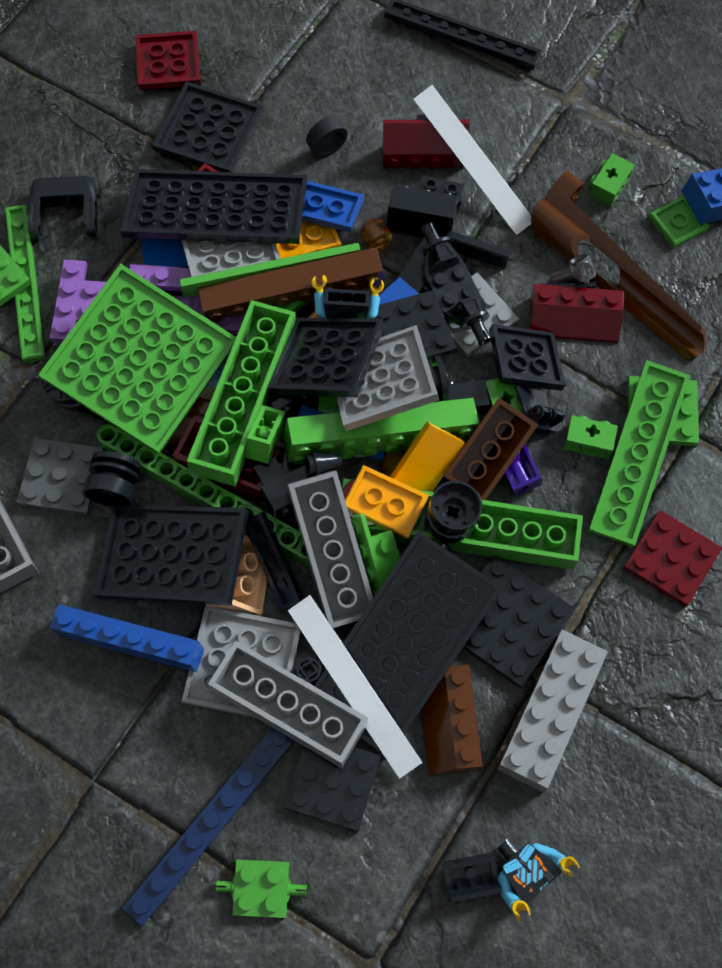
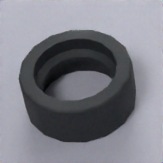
M329 116L318 121L310 129L306 142L317 157H327L343 146L347 140L348 132L337 117Z

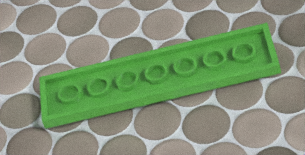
M648 360L645 361L588 529L589 532L630 547L636 545L691 375Z

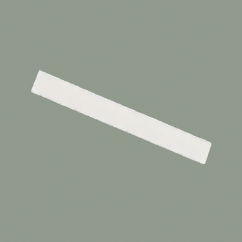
M431 85L415 97L414 101L514 233L518 235L531 225L530 213L434 86Z
M309 595L289 609L288 612L351 707L368 717L366 729L399 779L419 766L422 761L312 597Z

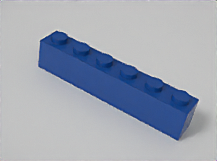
M60 604L50 626L61 637L196 673L205 650L197 640Z

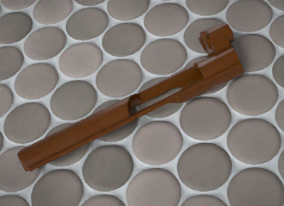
M570 171L564 172L548 190L545 198L541 199L535 206L531 215V230L569 262L572 258L579 255L577 251L578 243L582 240L589 241L616 263L620 270V280L616 288L597 272L591 281H595L596 285L601 289L624 291V308L686 360L696 358L706 349V335L702 326L574 203L578 199V193L585 183Z

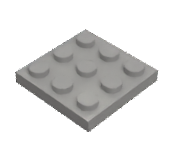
M477 272L471 277L483 298L485 311H488L490 315L484 322L488 333L492 324L512 327L518 324L519 318ZM465 310L458 312L465 319L469 317ZM445 319L455 346L465 358H468L488 344L483 343V345L479 346L471 329L463 331L459 325Z

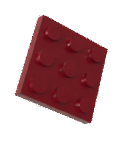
M197 30L135 35L139 90L183 87L186 81L201 85Z
M659 510L623 569L684 607H687L722 550V547Z

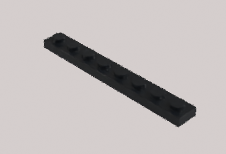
M390 0L384 11V18L531 70L535 69L541 57L542 50L401 0Z

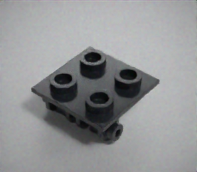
M515 385L517 399L522 405L524 414L538 424L536 429L557 432L556 425L565 419L563 411L549 408L543 391Z

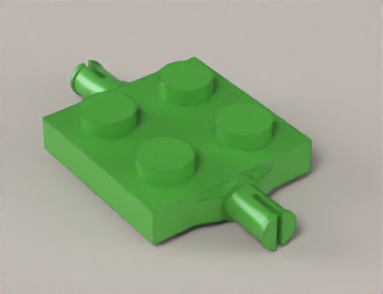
M237 859L233 880H217V886L226 887H216V892H231L233 898L232 915L286 918L287 903L290 895L306 897L307 891H296V889L307 890V884H291L289 878L290 862Z

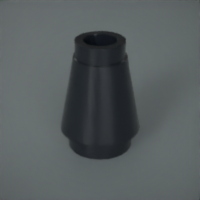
M311 452L304 459L308 475L316 476L342 467L340 453Z

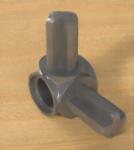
M585 253L572 258L569 267L552 273L551 280L553 283H565L575 279L578 283L584 282V284H588L589 280L596 276V272L589 255Z

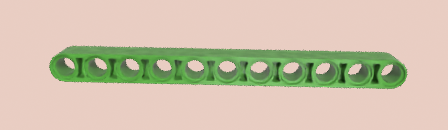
M103 425L97 431V438L104 451L118 452L136 459L141 464L140 472L201 507H222L226 503L233 504L231 508H246L252 516L263 512L261 509L210 480L190 474L187 467L162 453L157 454L113 425ZM114 436L111 441H104L107 437ZM133 447L132 451L124 452L126 448ZM147 458L153 459L151 463H143V461ZM167 469L173 470L169 475L162 474ZM187 480L193 481L190 486H182ZM205 492L213 493L209 498L202 497ZM266 513L284 554L298 563L310 567L307 556L302 554L305 548L300 532ZM290 537L294 539V542L286 545L282 543V540Z

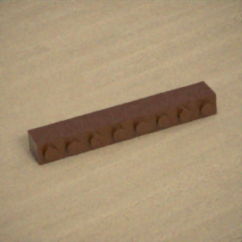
M375 247L199 287L198 291L205 318L212 322H218L223 318L245 315L251 300L280 307L287 306L296 301H309L314 298V293H316V289L312 286L314 276H316V283L318 285H323V275L327 278L323 292H325V288L355 290L359 287L370 286L369 282L372 278H374L373 286L381 283V280L384 282L378 250Z

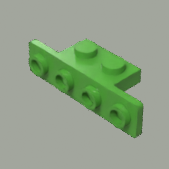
M354 514L350 516V520L374 598L399 561L400 556L392 530L371 536L365 514Z

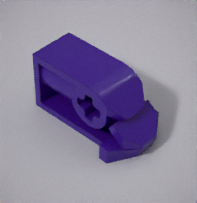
M524 444L504 473L514 497L542 485V477L526 444Z

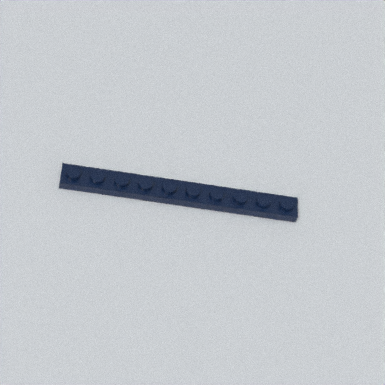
M272 727L122 909L141 926H144L295 740Z

